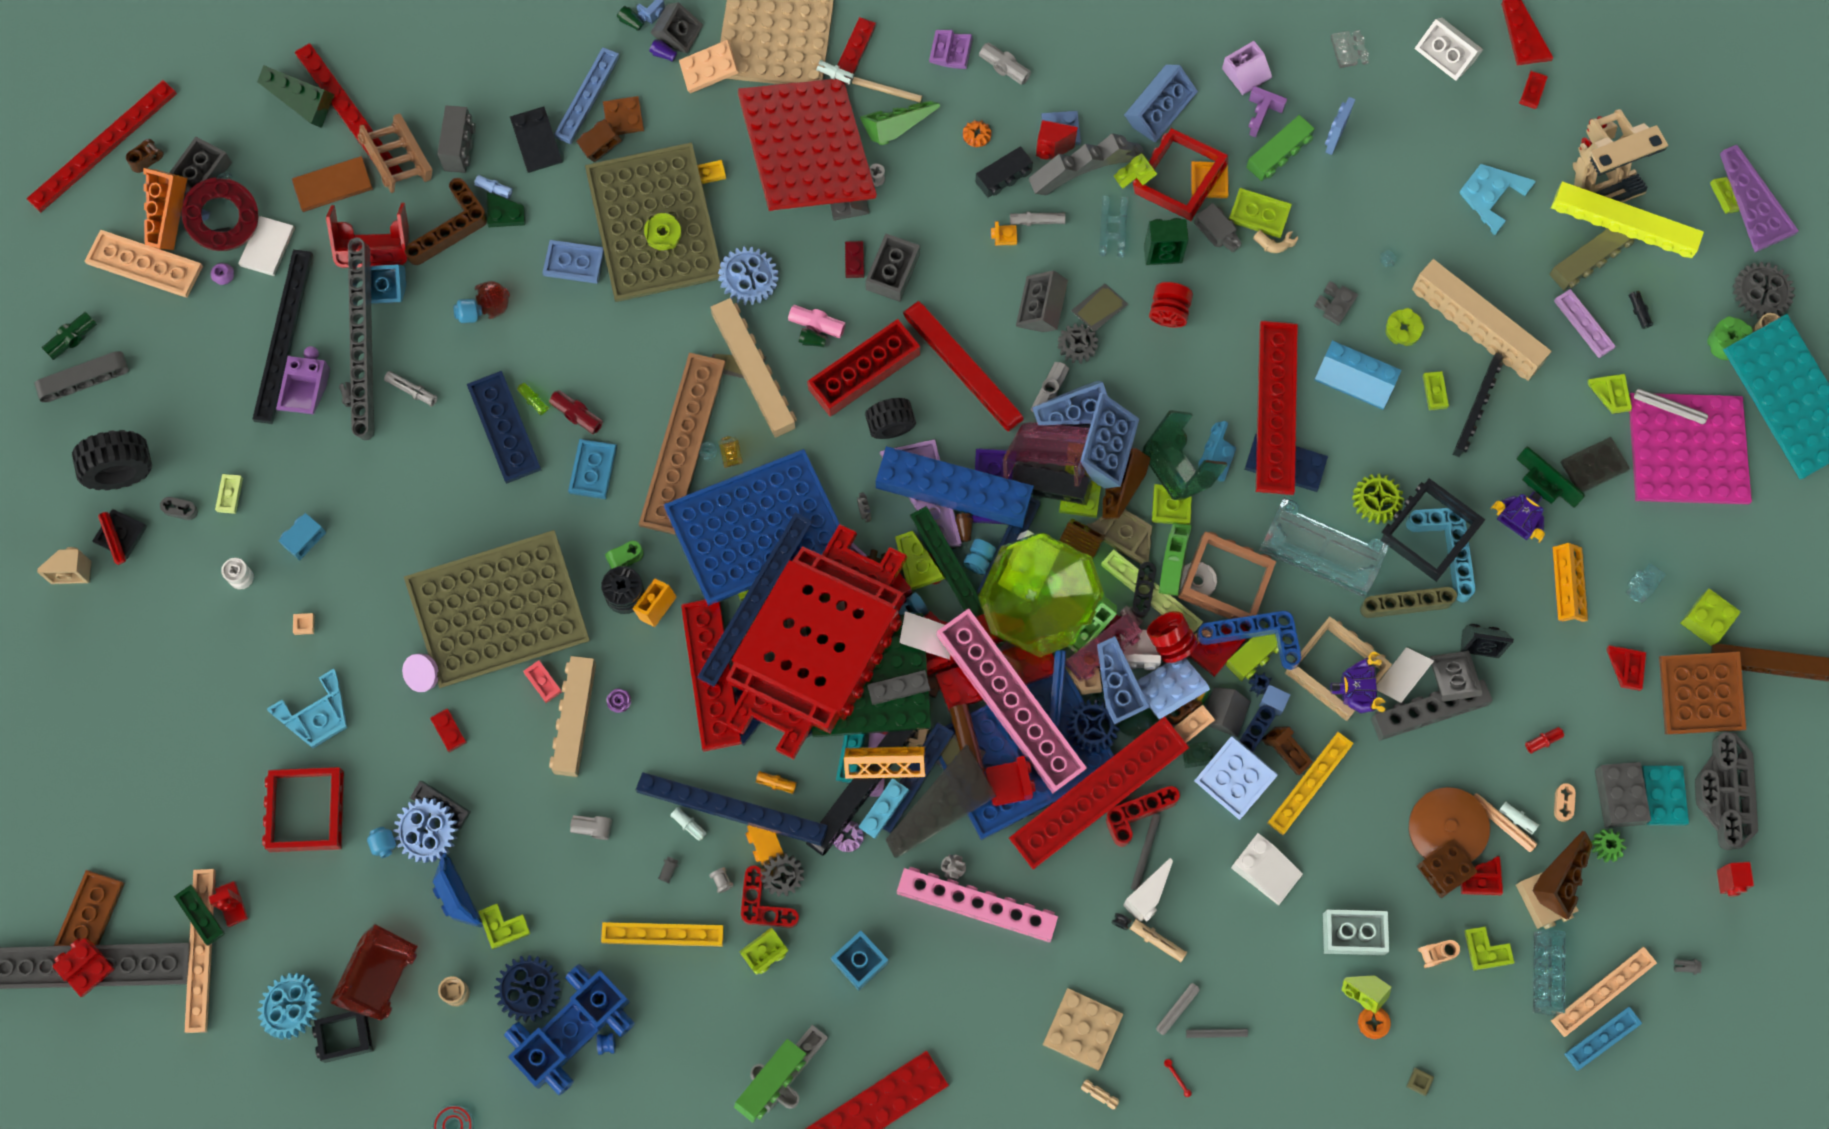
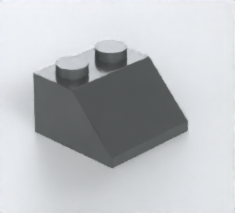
M679 2L665 6L651 34L658 40L661 39L669 47L683 53H688L703 24Z

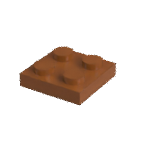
M638 96L603 101L605 120L612 124L618 135L644 131Z

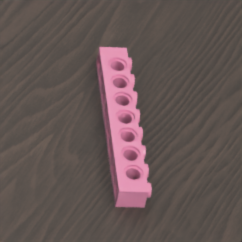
M909 867V869L904 868L897 889L898 895L1051 942L1058 916H1055L1053 911L1043 909L1042 912L1036 910L1034 905L1028 903L1020 905L1016 903L1015 899L1009 897L1001 899L997 897V894L990 891L982 893L978 891V888L971 885L963 887L958 885L959 882L952 879L944 881L939 879L940 876L936 874H922L917 868ZM923 881L926 887L923 890H918L915 887V883ZM942 887L945 893L942 896H937L934 893V889ZM961 893L964 896V900L956 902L953 899V895ZM980 899L983 901V906L975 908L972 905V901ZM994 905H999L1003 911L1000 914H995L991 908ZM1019 911L1022 918L1014 920L1011 917V913ZM1032 917H1038L1041 921V924L1039 926H1033L1030 923V919Z

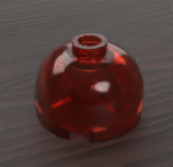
M486 281L475 286V290H478V295L475 298L477 304L481 305L484 315L488 313V318L493 319L506 311L510 297L506 288L496 281Z

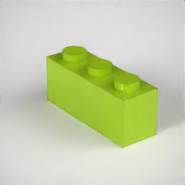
M1268 623L1263 628H1269ZM1275 634L1251 638L1228 659L1225 666L1241 682L1245 678L1249 680L1257 672L1255 669L1259 665L1263 667L1269 662V656L1273 652L1275 654L1279 652Z

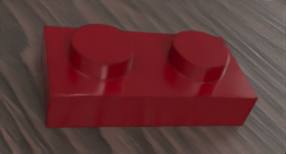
M863 241L845 242L846 278H864Z

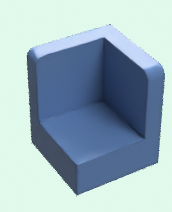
M1269 685L1259 707L1269 705L1274 709L1275 714L1280 716L1290 694Z

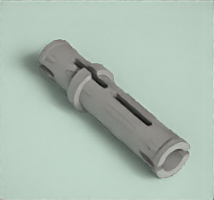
M1065 212L1010 213V225L1065 224Z
M392 371L386 373L384 377L385 382L412 395L413 399L421 400L431 407L437 402L438 397L426 391L423 386H417Z

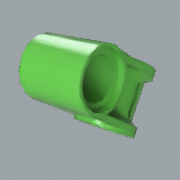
M629 541L618 548L608 551L605 557L611 569L618 566L628 567L643 558L644 552L638 542ZM632 549L636 550L635 554L632 553Z

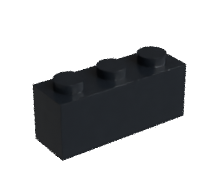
M1020 146L977 172L975 182L987 198L992 195L995 196L1003 188L1014 185L1021 177H1027L1032 172L1033 161Z

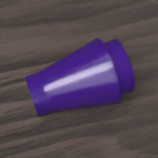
M655 39L649 52L653 53V56L672 62L677 55V52L661 39Z

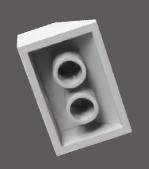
M1443 18L1435 19L1414 48L1455 81L1470 68L1483 51L1480 46Z

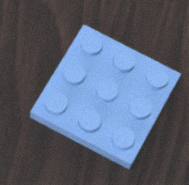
M1186 658L1177 662L1166 663L1137 680L1150 709L1158 719L1163 718L1210 690L1206 681Z
M1231 736L1194 781L1240 820L1279 774L1234 736Z

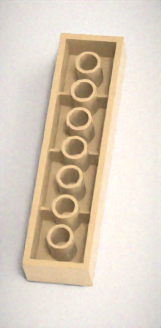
M1433 259L1419 274L1412 288L1414 293L1418 297L1425 299L1432 308L1439 310L1447 320L1453 321L1458 325L1461 331L1467 332L1472 336L1475 342L1486 347L1489 353L1495 355V353L1503 355L1502 362L1514 369L1521 378L1529 381L1552 352Z

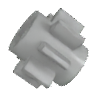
M949 854L948 857L943 859L941 869L943 872H946L944 877L958 879L965 873L966 865L965 862H962V856Z

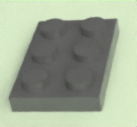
M1469 651L1430 656V659L1434 661L1431 666L1442 701L1482 696V688Z

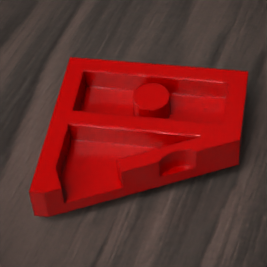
M1609 645L1606 650L1620 687L1641 691L1643 689L1646 652Z
M1500 856L1475 867L1477 873L1460 885L1461 894L1501 896L1503 894Z

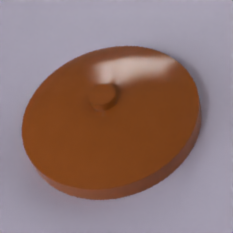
M1446 787L1435 789L1425 794L1415 804L1409 817L1408 830L1414 848L1424 859L1454 840L1469 861L1472 862L1483 852L1488 843L1490 822L1485 808L1477 798L1464 790Z

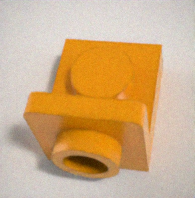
M995 221L994 228H991V239H995V246L1017 245L1016 225L999 226V221Z

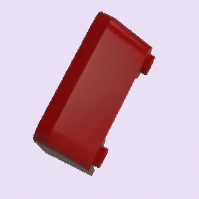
M401 203L397 220L393 221L390 226V234L355 235L351 224L337 221L335 205L330 206L326 215L333 261L338 267L348 268V243L353 238L362 239L370 247L371 266L404 265L406 263L405 249L409 242V226L405 203ZM362 245L357 247L356 252L361 250Z

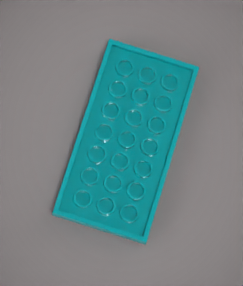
M1785 314L1726 347L1723 351L1801 480L1829 464V383L1788 314Z

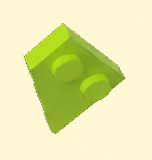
M1625 374L1588 379L1589 387L1612 414L1632 410Z

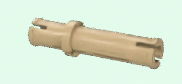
M1135 919L1129 929L1144 938L1146 943H1152L1180 963L1187 954V951L1155 932L1156 929L1153 927L1149 928L1138 921V919Z

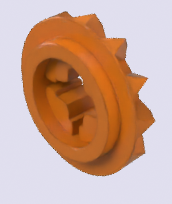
M974 120L971 123H967L965 128H963V138L972 147H982L990 141L991 130L989 125L983 123L982 120ZM980 129L981 134H978L975 138L974 132Z
M1382 1008L1376 1014L1371 1010L1364 1009L1359 1014L1357 1024L1359 1025L1360 1032L1366 1038L1375 1040L1384 1037L1389 1032L1391 1021L1387 1012ZM1373 1016L1375 1021L1382 1022L1375 1027V1031L1372 1025L1366 1024V1022L1372 1020Z

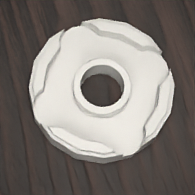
M1200 562L1195 576L1201 577L1203 583L1196 585L1192 582L1190 589L1210 596L1217 584L1216 573L1212 567ZM1191 563L1185 565L1180 589L1182 588V585L1184 583L1185 577L1187 575Z

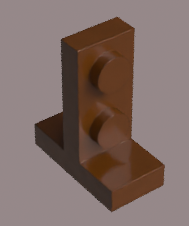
M1274 727L1261 739L1266 746H1272L1294 773L1300 775L1313 761L1292 738L1291 735L1294 732L1290 727Z

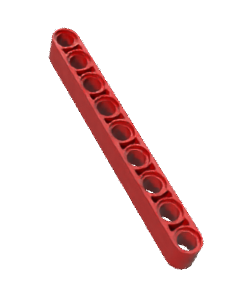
M920 301L915 302L903 312L906 320L1006 431L1010 432L1024 421L1019 410Z

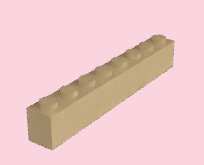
M731 298L711 306L712 316L774 437H779L794 430L795 422L797 421L793 411L789 412L787 408L789 404L786 397L780 395V386L777 380L773 381L770 366L764 364V355L761 349L757 350L754 335L748 333V324L745 318L741 319L739 315L741 311L737 303L733 304Z

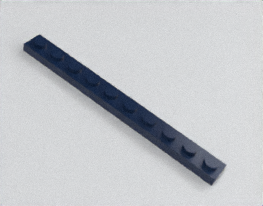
M795 512L697 676L698 679L715 687L785 566L812 524V521Z
M642 772L635 789L639 794L822 846L828 830L825 824Z

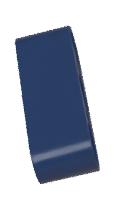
M1269 705L1261 706L1239 741L1242 744L1248 745L1250 751L1254 752L1275 717L1274 709ZM1260 713H1267L1270 716V719H1263ZM1250 729H1258L1260 735H1253Z

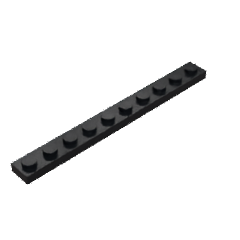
M293 249L252 418L254 422L273 424L286 362L290 353L313 254L310 251Z

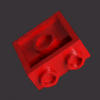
M79 938L70 945L72 948L67 953L63 952L54 959L56 963L52 967L64 981L71 985L80 997H84L114 970V967L90 939Z

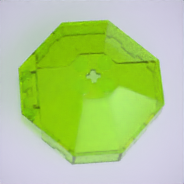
M1035 533L1000 547L978 598L992 635L1033 655L1042 657L1075 644L1082 626L1091 624L1096 614L1095 609L1098 602L1104 596V591L1091 556L1081 553L1045 533ZM1030 589L1032 592H1036L1034 600L1026 597Z

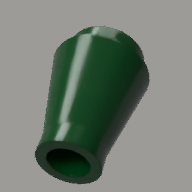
M623 6L617 14L620 22L637 31L644 25V22L640 20L630 7Z
M807 327V329L802 328L798 342L803 343L802 345L824 348L827 337Z

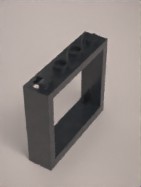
M1429 478L1425 484L1421 482L1415 489L1417 494L1414 497L1410 495L1405 501L1404 505L1406 507L1404 510L1401 511L1399 509L1393 516L1395 521L1392 525L1388 523L1381 532L1384 534L1381 541L1437 582L1486 519ZM1426 492L1471 525L1437 569L1392 536Z

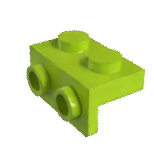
M771 927L739 951V953L757 975L766 972L770 968L769 965L773 962L782 960L789 950Z

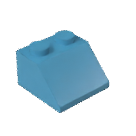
M371 266V304L402 302L406 288L405 266Z

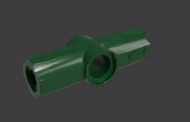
M84 312L72 323L60 326L56 332L57 335L41 348L54 360L68 348L78 346L82 341V336L95 327L97 323L88 313Z

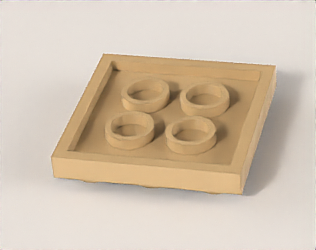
M1067 988L1043 1045L1099 1071L1123 1013Z

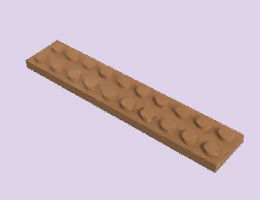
M689 353L639 521L640 527L676 535L664 509V504L688 495L726 365L724 360Z

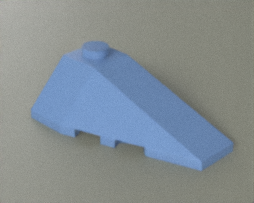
M1095 381L1032 407L1037 424H1091L1099 394L1104 393L1107 395L1103 382Z
M1114 636L1097 644L1105 705L1113 723L1116 724L1149 708L1116 637Z

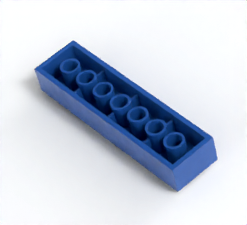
M887 446L876 477V489L1023 528L1034 487Z

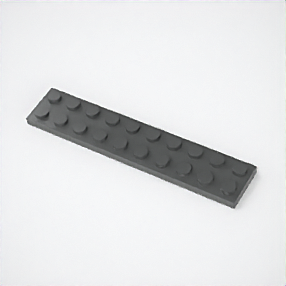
M190 943L95 945L114 967V970L95 987L187 984ZM70 946L0 948V989L70 988L71 985L64 981L52 966L56 963L54 959L59 954L67 953L72 948Z

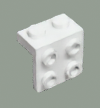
M1122 629L1120 631V647L1131 669L1144 668L1145 670H1155L1160 666L1161 655L1156 651V646L1152 644L1148 637L1147 630Z

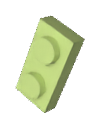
M222 474L215 508L217 512L236 514L243 481L242 476Z

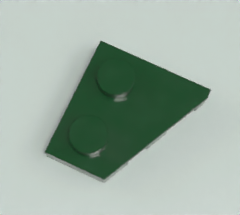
M489 192L487 193V225L489 228L525 225V208L521 204Z

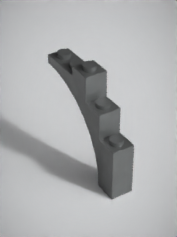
M1112 133L1097 146L1084 144L1071 156L1058 154L1028 179L1035 194L1048 195L1064 183L1092 170L1108 165L1131 162L1139 154L1142 153L1144 155V150L1140 144L1128 142L1123 135Z

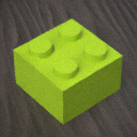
M1708 588L1699 597L1680 624L1712 646L1721 640L1741 611Z

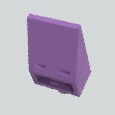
M313 346L305 348L303 353L305 358L288 356L276 407L277 410L315 414L326 389L330 373V367L324 360H316L319 356L317 348Z

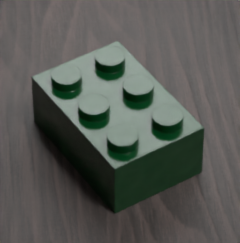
M1173 218L1171 220L1154 219L1149 221L1144 243L1146 265L1183 263L1189 240L1187 219Z

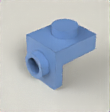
M654 0L648 8L638 4L637 11L640 19L653 24L665 8L664 0Z

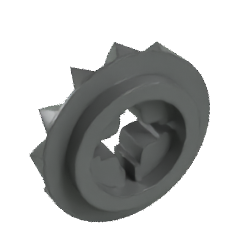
M864 492L858 493L857 503L861 519H864L865 523L870 522L872 518L866 494Z

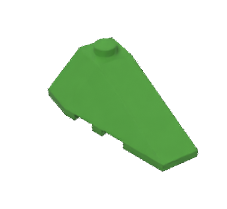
M926 101L909 105V109L892 108L893 112L883 113L882 111L860 116V119L871 140L879 143V145H885L940 107V104L934 101Z

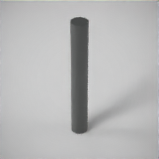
M1248 1029L1186 1030V1038L1248 1037Z

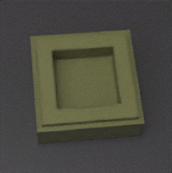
M1415 1067L1406 1087L1426 1096L1434 1077Z

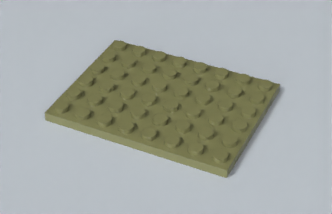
M692 142L585 165L615 302L719 279V276H721L718 274L719 269H721ZM667 213L675 217L679 222L681 238L675 248L657 250L648 245L644 235V227L646 222L653 218L654 215ZM662 228L661 231H658V233H660V235L662 236L667 234L665 228Z
M555 530L404 576L428 655L438 666L439 672H437V677L439 678L437 683L439 688L590 641Z

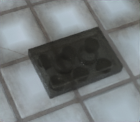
M1611 437L1562 459L1560 462L1572 483L1582 492L1588 491L1630 470L1629 465Z

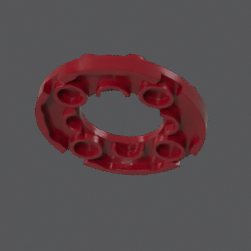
M210 178L199 182L187 193L182 204V220L188 235L200 246L213 251H230L244 245L253 236L258 225V207L252 194L240 183L231 179ZM214 198L230 200L239 211L238 223L227 232L212 231L202 221L201 213L204 205Z

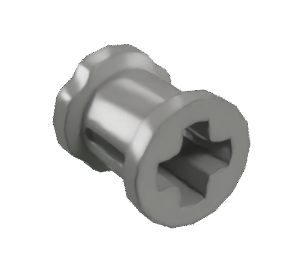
M873 164L869 167L874 186L878 187L885 181V170L882 165Z
M725 867L709 875L710 878H713L718 888V893L725 892L734 886L726 874Z

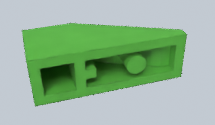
M1101 595L1088 609L1064 644L1080 656L1116 616L1117 606L1104 595Z

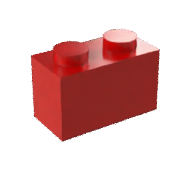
M1750 862L1729 863L1717 870L1720 894H1728V897L1740 896V893L1748 892L1747 889L1754 886Z

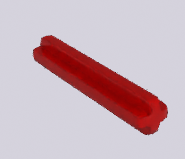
M108 512L100 513L98 518L114 562L117 565L125 563L126 558L110 514Z

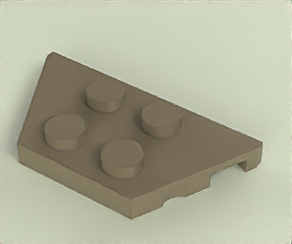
M1124 510L1119 519H1104L1101 516L1095 522L1086 525L1105 535L1103 540L1105 543L1140 564L1149 562L1152 525L1129 511Z

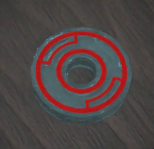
M448 1105L437 1112L432 1129H448L449 1122L457 1120L459 1123L458 1129H474V1119L468 1109L460 1105Z

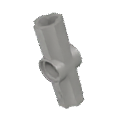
M989 42L985 43L979 52V56L993 65L997 73L1002 76H1009L1020 85L1025 84L1031 75V71L1019 64L1011 53H1003Z
M1061 362L1054 363L1032 407L1057 397L1058 391L1069 372V368ZM1051 387L1054 389V391L1049 392L1046 390V388Z

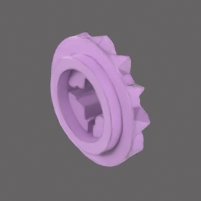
M850 821L843 830L846 833L852 830L851 836L854 841L847 839L842 842L844 835L841 833L834 842L837 849L843 852H852L860 847L863 842V831L859 828L858 823Z

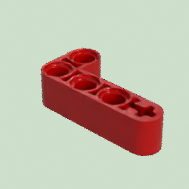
M1168 786L1110 809L1105 820L1115 844L1124 847L1130 843L1133 836L1130 823L1175 806L1180 798L1179 790L1173 786ZM1168 793L1170 796H1174L1172 801L1170 798L1165 799ZM1154 800L1157 807L1150 808L1147 805V801ZM1135 807L1139 813L1132 815L1129 813L1128 808ZM1110 815H1119L1120 821L1113 822L1110 819ZM1125 832L1128 835V839L1120 840L1118 833Z

